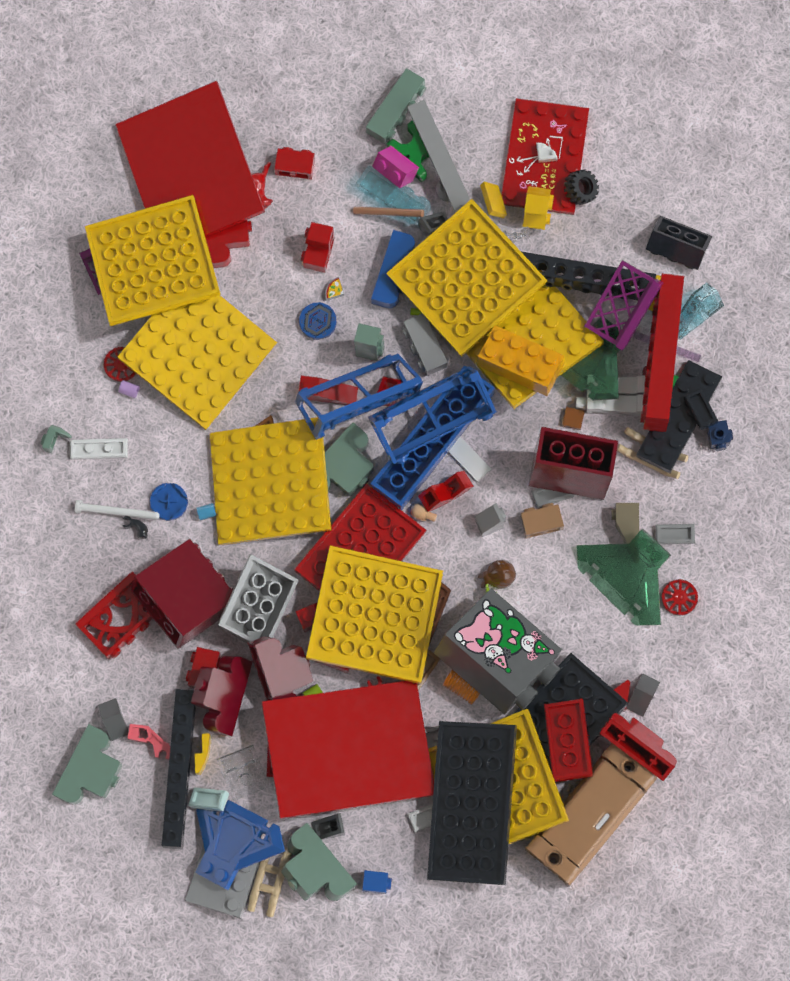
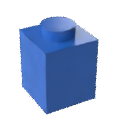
M364 870L362 891L387 894V890H391L392 878H388L389 874L386 872Z

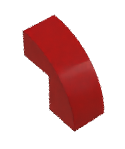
M460 471L453 474L445 482L428 487L418 497L427 512L446 505L474 486L465 471Z

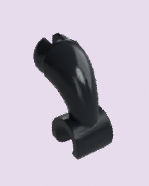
M129 516L123 517L124 520H130L129 525H122L125 529L135 526L138 531V538L146 539L148 537L146 524L140 520L131 519Z

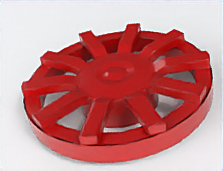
M125 347L113 348L104 359L103 365L106 374L117 382L129 381L136 375L122 361L111 356L115 353L116 357H118L117 351H123ZM111 359L114 363H107V361ZM109 366H114L111 371L107 369ZM130 370L133 373L128 376L126 371ZM114 371H118L116 377L111 375ZM123 372L124 375H125V378H119V377H120V373Z
M673 580L663 589L661 597L663 606L673 615H687L697 605L698 592L686 580ZM679 583V590L673 584ZM682 583L687 585L684 590H682ZM671 586L674 593L667 591V589ZM689 588L693 590L691 593H686ZM665 593L671 595L672 598L665 599ZM695 595V601L689 599L688 596ZM673 601V604L669 608L666 602ZM686 602L693 603V606L689 608ZM675 605H678V612L672 610ZM684 605L687 611L681 612V606Z

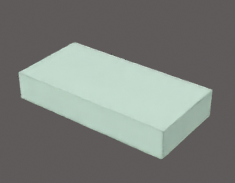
M194 787L188 806L195 809L224 811L229 793L225 790Z

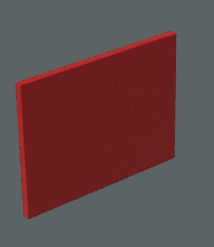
M217 80L116 124L145 209L194 195L205 238L265 213Z
M401 681L262 701L280 819L433 796L434 779L417 683Z

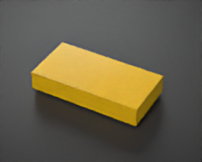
M484 181L480 187L488 214L504 218L507 213L499 186Z

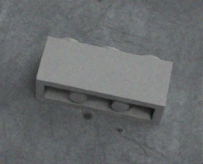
M420 314L404 321L402 331L405 338H409L412 343L409 345L414 356L417 355L420 360L417 362L420 371H425L426 376H429L447 368L448 362L427 318Z

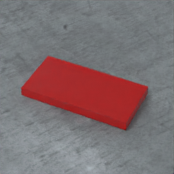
M577 699L544 704L554 781L593 777L584 700Z

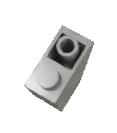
M497 503L476 515L475 522L482 537L503 529L506 515L502 507L498 508Z

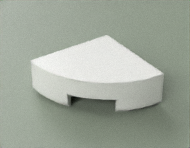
M536 143L539 163L557 161V155L554 150L544 143Z

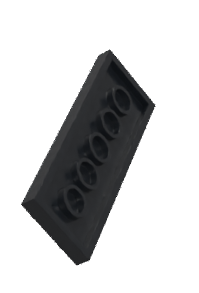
M688 360L672 389L670 416L666 432L650 430L636 457L671 474L697 426L684 400V396L702 389L708 402H710L723 376Z

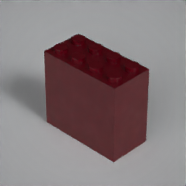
M541 427L534 450L528 486L604 500L613 478L618 441Z
M189 538L134 577L130 591L176 648L179 649L220 620L234 588L227 585L224 576L214 569L212 561L208 557L205 558L201 553L199 545L195 542L193 543Z

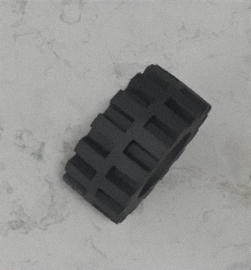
M586 169L570 173L565 178L567 182L564 183V186H566L564 192H567L566 197L570 198L569 201L571 203L574 202L575 205H582L596 199V195L599 193L597 191L599 185H597L598 180H595L596 176L594 174L591 175V171H586ZM579 181L584 186V194L579 189Z

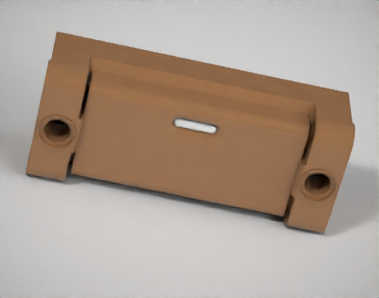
M613 743L609 745L592 767L593 777L583 778L563 802L569 821L539 832L525 848V851L569 887L657 779V776ZM628 766L631 770L627 772L625 770V767ZM555 858L556 862L551 863L550 859Z

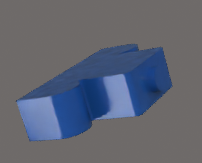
M393 230L371 297V304L391 309L397 306L399 293L404 294L386 273L415 249V240L411 235Z

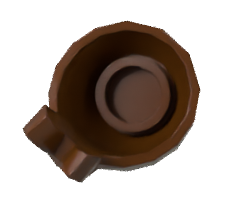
M506 560L494 561L485 572L478 575V579H483L480 586L485 588V585L488 584V586L491 585L498 589L509 587L516 579L514 566Z

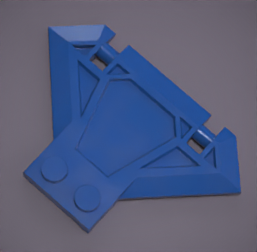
M230 800L226 802L224 811H221L219 816L216 815L218 811L196 809L205 854L195 873L224 889L229 890L239 870L285 851L280 826L273 823L270 828L267 827V819Z

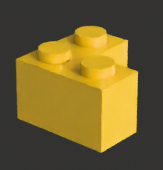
M528 187L523 227L545 230L546 224L550 225L551 214L548 213V210H552L554 195H550L551 189Z

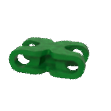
M410 121L407 124V130L413 137L411 142L401 144L395 139H391L386 145L387 147H394L417 165L419 169L415 177L420 182H423L427 179V172L421 163L424 159L430 157L414 122Z

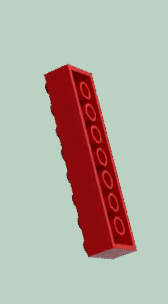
M662 273L660 281L663 284L654 299L650 328L651 335L648 346L649 353L646 364L647 371L644 382L645 389L642 400L643 407L640 423H644V430L666 432L685 276Z

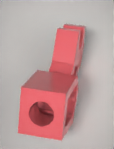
M130 724L128 740L146 744L150 742L153 745L156 758H159V754L165 751V759L169 760V743H166L149 726ZM140 729L147 731L148 737L146 739L139 738Z

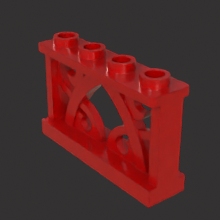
M133 571L75 623L108 660L111 657L113 659L122 652L121 648L125 644L130 645L136 639L135 635L139 631L144 632L150 626L149 622L153 619L148 612L143 611V605H139L138 599L130 591L136 576ZM122 596H125L126 601H128L129 599H131V601L122 604L120 603V598ZM115 605L119 608L132 606L130 625L110 626L113 619L110 606ZM103 614L108 615V621L105 625L103 623L106 620H101V615ZM89 626L101 631L97 640L87 630ZM105 632L108 633V642L110 638H115L116 640L115 644L111 647H106L102 644V637Z

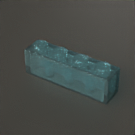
M368 165L356 182L357 189L387 208L424 210V216H427L431 211V204H429L428 199L423 196L418 197L407 186L405 188H398L370 165ZM401 216L419 228V219L421 217Z

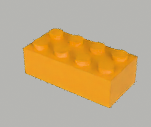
M495 325L478 355V366L548 396L564 366V355Z

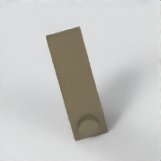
M616 503L615 509H611V520H615V526L634 563H639V503Z

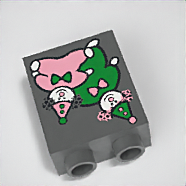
M491 588L444 635L434 654L505 715L515 704L522 710L530 704L538 694L532 687L538 680L544 686L551 682L561 669L554 661L562 649Z

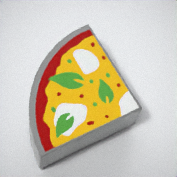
M339 277L334 278L328 284L325 292L326 301L344 296Z

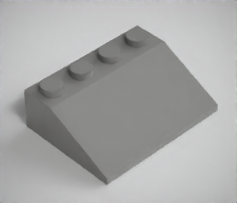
M249 554L217 625L247 644L264 636L273 638L299 580Z
M203 845V848H202V851H201V854H200V857H199V860H198L196 869H197L199 863L201 862V860H202V858H203V856H204V854H205L204 845ZM260 862L239 870L229 890L194 872L185 901L242 919Z

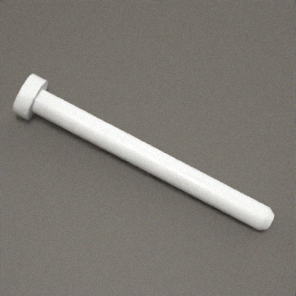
M76 500L75 513L80 514L82 511L155 520L159 519L160 515L158 512L85 504L82 500Z

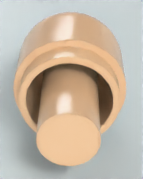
M414 504L411 507L410 512L414 518L421 521L428 519L435 522L437 515L430 511L427 512L424 505Z

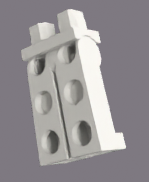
M587 376V379L577 380L576 392H586V397H576V409L586 410V413L641 416L645 376L614 378Z

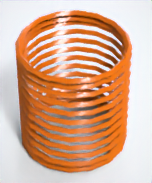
M451 670L443 683V687L445 686L450 691L452 690V693L455 691L457 696L463 697V700L468 701L470 705L475 702L480 694L474 688L472 689V686L467 684L462 677L460 678L454 670Z

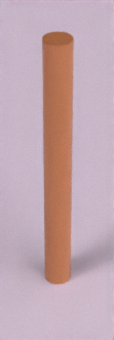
M356 206L353 208L354 214L424 217V210Z

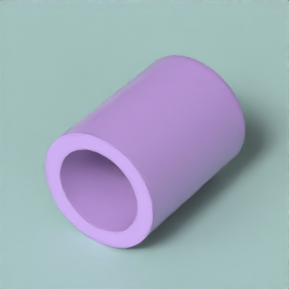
M123 380L119 387V393L136 398L140 386Z

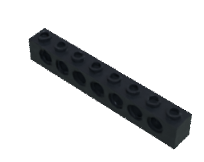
M522 252L538 271H545L540 273L547 279V282L544 284L546 287L554 286L565 290L596 293L602 296L618 268ZM622 268L620 272L622 280L632 278L630 269ZM644 272L647 275L656 279V274ZM643 277L636 279L639 290L647 287L649 283L647 279ZM633 280L623 282L626 293L636 291L635 288H632L634 286ZM620 284L611 287L612 296L623 294ZM637 293L626 295L627 299L638 301Z
M175 690L161 844L163 848L183 849L196 711V705L191 703L194 690Z

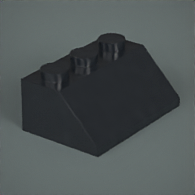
M660 215L652 230L646 250L654 255L666 257L671 262L681 263L689 269L698 270L713 236Z

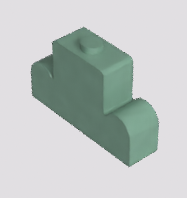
M354 422L325 452L328 492L332 482L346 495L352 496L359 487L363 488L368 483L369 479L367 478L374 471L373 463L361 454V452L368 448V436Z
M88 724L52 795L74 805L80 803L83 799V789L106 798L111 787L115 788L120 778L117 775L122 768V764L120 761L102 753V751L110 747L111 743L109 736L104 731Z
M308 823L292 834L288 840L287 848L290 853L297 856L285 864L281 873L288 880L289 887L294 891L296 890L304 901L308 900L322 888H325V895L331 901L340 900L357 885L355 880Z

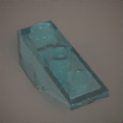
M707 282L691 294L681 310L678 339L680 340L724 306L718 291Z

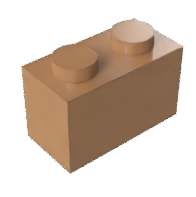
M548 503L536 510L534 507L523 510L524 512L521 513L520 517L526 539L564 529L558 504Z

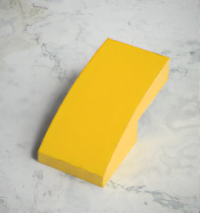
M210 733L202 734V753L195 754L196 775H201L207 764L211 748Z

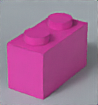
M392 146L378 152L372 165L375 170L398 188L413 182L419 169L417 165Z

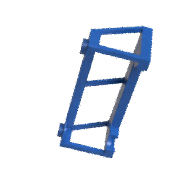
M397 353L392 356L386 355L380 361L312 388H303L298 392L295 403L317 440L325 436V430L329 428L331 430L335 429L336 424L398 399L401 401L419 392L423 381ZM401 363L415 378L407 381L399 368V364ZM392 365L402 383L370 395L355 377ZM351 380L366 396V398L324 415L307 399L315 393ZM303 402L318 417L315 427L302 405Z
M469 366L369 416L368 419L390 461L393 464H401L407 460L410 452L476 419L487 421L497 411L479 372ZM474 382L485 404L439 426L426 401L459 384L464 385ZM423 403L436 428L391 450L381 428L392 421L393 417Z

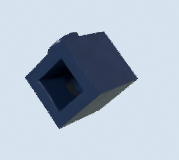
M727 420L718 421L717 424L706 428L710 449H715V451L727 449V446L733 440V433L731 429H728Z

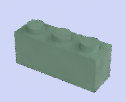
M358 324L354 339L356 357L378 361L379 356L383 357L385 346L381 328Z

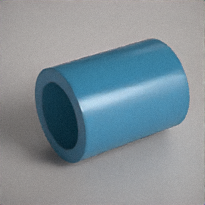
M213 503L197 507L200 520L216 516Z

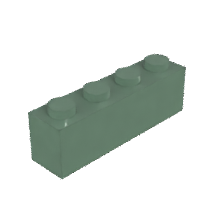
M406 68L367 124L366 133L383 144L393 139L396 133L394 130L398 125L401 126L406 119L407 106L415 104L416 98L424 94L426 90L425 79Z

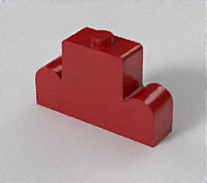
M243 221L206 237L213 268H223L230 264L232 257L229 249L250 246L249 232H252L251 221Z
M614 713L600 731L602 736L662 781L667 778L676 766V758L667 750L662 749L664 740L634 717L628 723L621 715Z

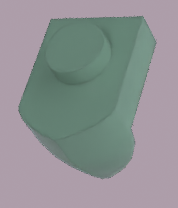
M51 425L47 434H44L42 437V448L45 452L52 453L58 436L63 438H72V436L61 427Z

